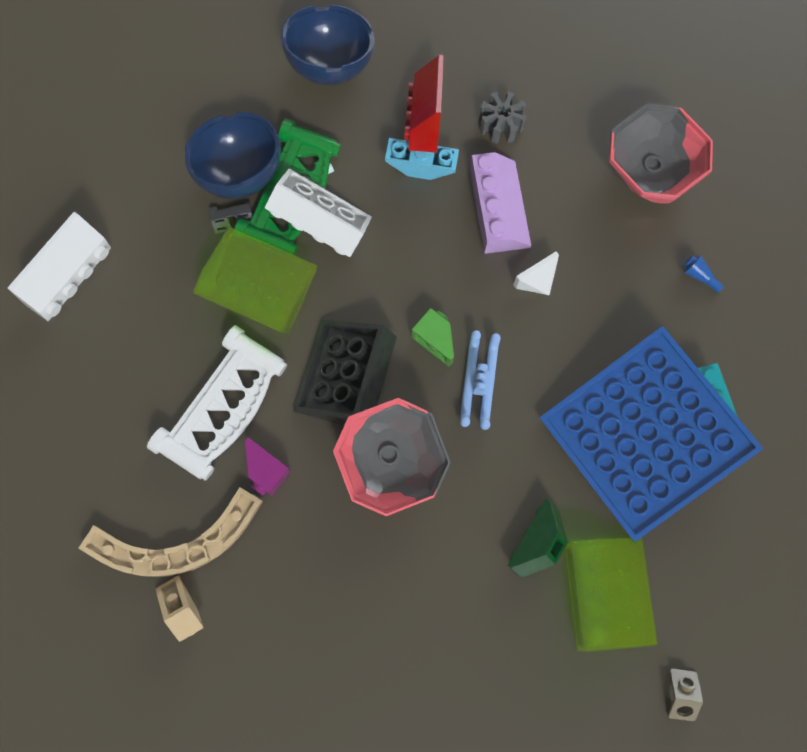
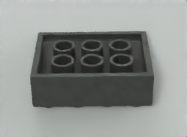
M321 319L293 411L345 425L348 416L377 406L397 336L382 324Z

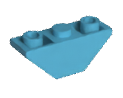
M389 138L385 162L409 177L432 180L455 173L459 149L438 146L437 153L409 151V141Z

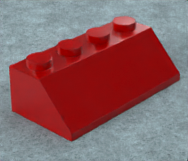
M438 55L414 73V83H409L404 139L409 141V151L437 153L444 55Z

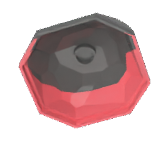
M646 103L611 130L610 165L626 187L651 202L671 203L712 171L713 140L681 107Z
M400 398L348 416L333 449L351 501L384 516H389L436 497L451 463L433 414Z

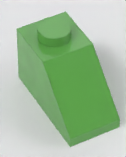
M430 308L412 329L411 338L450 367L454 359L450 323L442 312H435Z

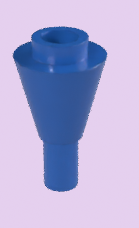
M692 255L683 264L685 267L683 273L707 284L716 293H719L724 288L713 277V273L701 255L697 257Z

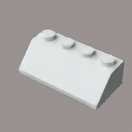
M288 169L276 184L265 206V209L269 210L273 216L283 218L290 222L297 230H304L311 234L316 241L326 243L333 247L337 253L349 257L354 252L372 218L370 215L291 169Z
M73 212L10 284L8 289L28 308L49 321L60 312L61 306L65 301L76 293L77 287L82 281L91 276L93 268L99 261L107 257L111 247L101 234L77 213Z

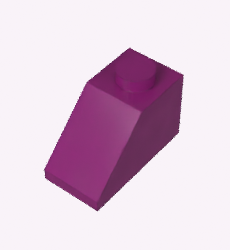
M248 437L245 440L248 477L253 482L251 487L262 496L267 493L272 497L291 472L288 467Z

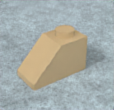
M179 575L155 588L163 620L179 642L204 628L199 611Z

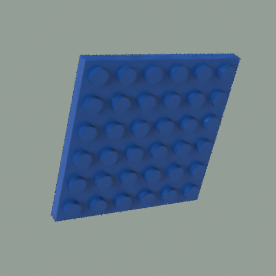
M663 326L540 417L634 542L764 449Z

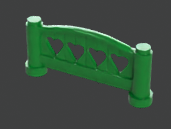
M285 118L278 137L279 141L286 144L281 153L277 171L267 184L251 222L240 218L235 226L232 240L240 244L246 242L286 258H294L298 249V245L294 241L302 231L297 230L289 223V229L286 232H281L271 220V218L276 217L269 210L265 209V206L276 184L288 169L295 171L301 176H309L310 181L325 189L330 158L333 156L338 157L342 144L338 143L337 140L297 126L295 121ZM317 156L319 161L314 163L315 169L313 171H307L298 158Z

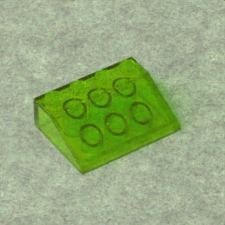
M229 227L204 266L193 293L281 333H290L318 266Z
M632 538L568 542L565 550L577 650L597 651L657 645L642 538L636 542Z

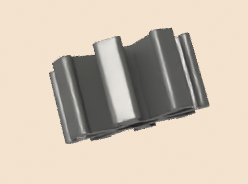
M498 92L490 95L489 104L485 101L482 103L479 120H482L480 131L484 135L485 132L493 129L491 142L498 143L501 132H504L508 139L507 143H511L515 140L517 131L521 134L527 118V115H524L526 104L521 100L520 103L512 106L515 95L512 92H507L504 103L499 99Z

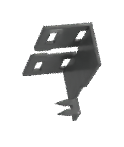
M249 203L223 210H217V207L209 208L215 234L232 230L228 217L235 216L236 222L240 218L250 222L252 220ZM248 214V216L239 217V215ZM221 219H224V220H225V221H220V222H216V223H215L216 220H221Z

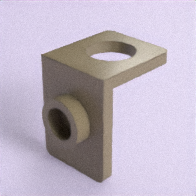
M671 669L670 677L674 699L668 716L671 719L695 721L703 704L698 674L695 671ZM683 706L692 708L688 713L677 711L678 708Z

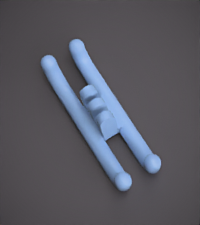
M475 330L471 334L468 349L460 425L467 427L470 424L473 394L481 395L480 428L487 430L490 427L495 371L501 337L497 333L491 336L487 364H478L476 369L481 333Z

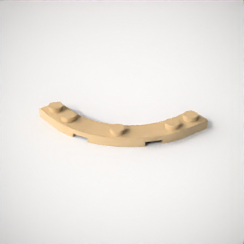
M239 487L226 510L213 526L201 534L199 538L176 547L160 550L134 547L93 525L78 549L113 569L129 574L148 577L182 574L211 562L231 547L247 528L263 501Z

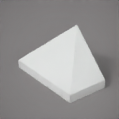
M554 252L517 275L513 284L516 289L549 295L559 257L558 253Z

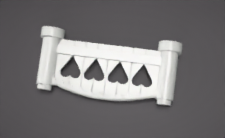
M236 325L229 330L222 342V346L228 349L229 353L171 432L160 427L147 444V449L153 453H161L197 478L204 479L205 481L214 471L211 462L237 440L254 418L265 397L271 377L273 375L281 376L287 367L282 358L246 336L245 331ZM237 370H256L260 375L258 379L253 380L254 384L251 388H245L242 385ZM222 390H241L245 393V397L239 400L237 408L231 409L226 402ZM207 411H228L230 418L224 421L222 429L217 430L214 428ZM192 432H214L216 437L214 441L209 442V448L202 451L199 449Z

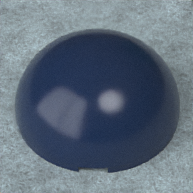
M329 4V7L315 8V5L296 11L285 21L281 34L282 49L291 67L303 78L322 85L345 83L359 75L370 61L375 41L371 25L361 14L347 7Z
M237 112V115L227 117L219 115L206 121L190 136L185 146V165L192 179L206 192L229 199L247 197L264 188L275 175L281 157L279 137L272 124L259 115L248 112Z

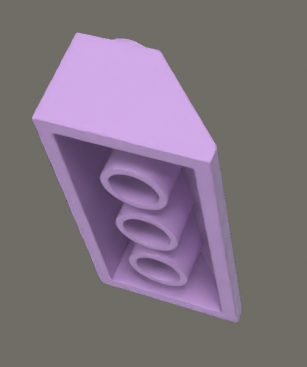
M495 152L472 155L469 170L484 254L531 248L515 161Z

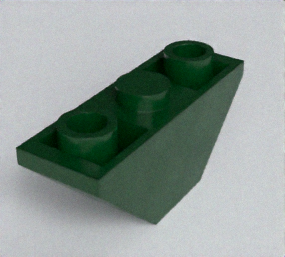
M545 498L542 505L537 509L535 518L529 528L525 530L522 541L512 553L510 562L507 565L520 577H525L556 565L568 543L560 511L549 499Z

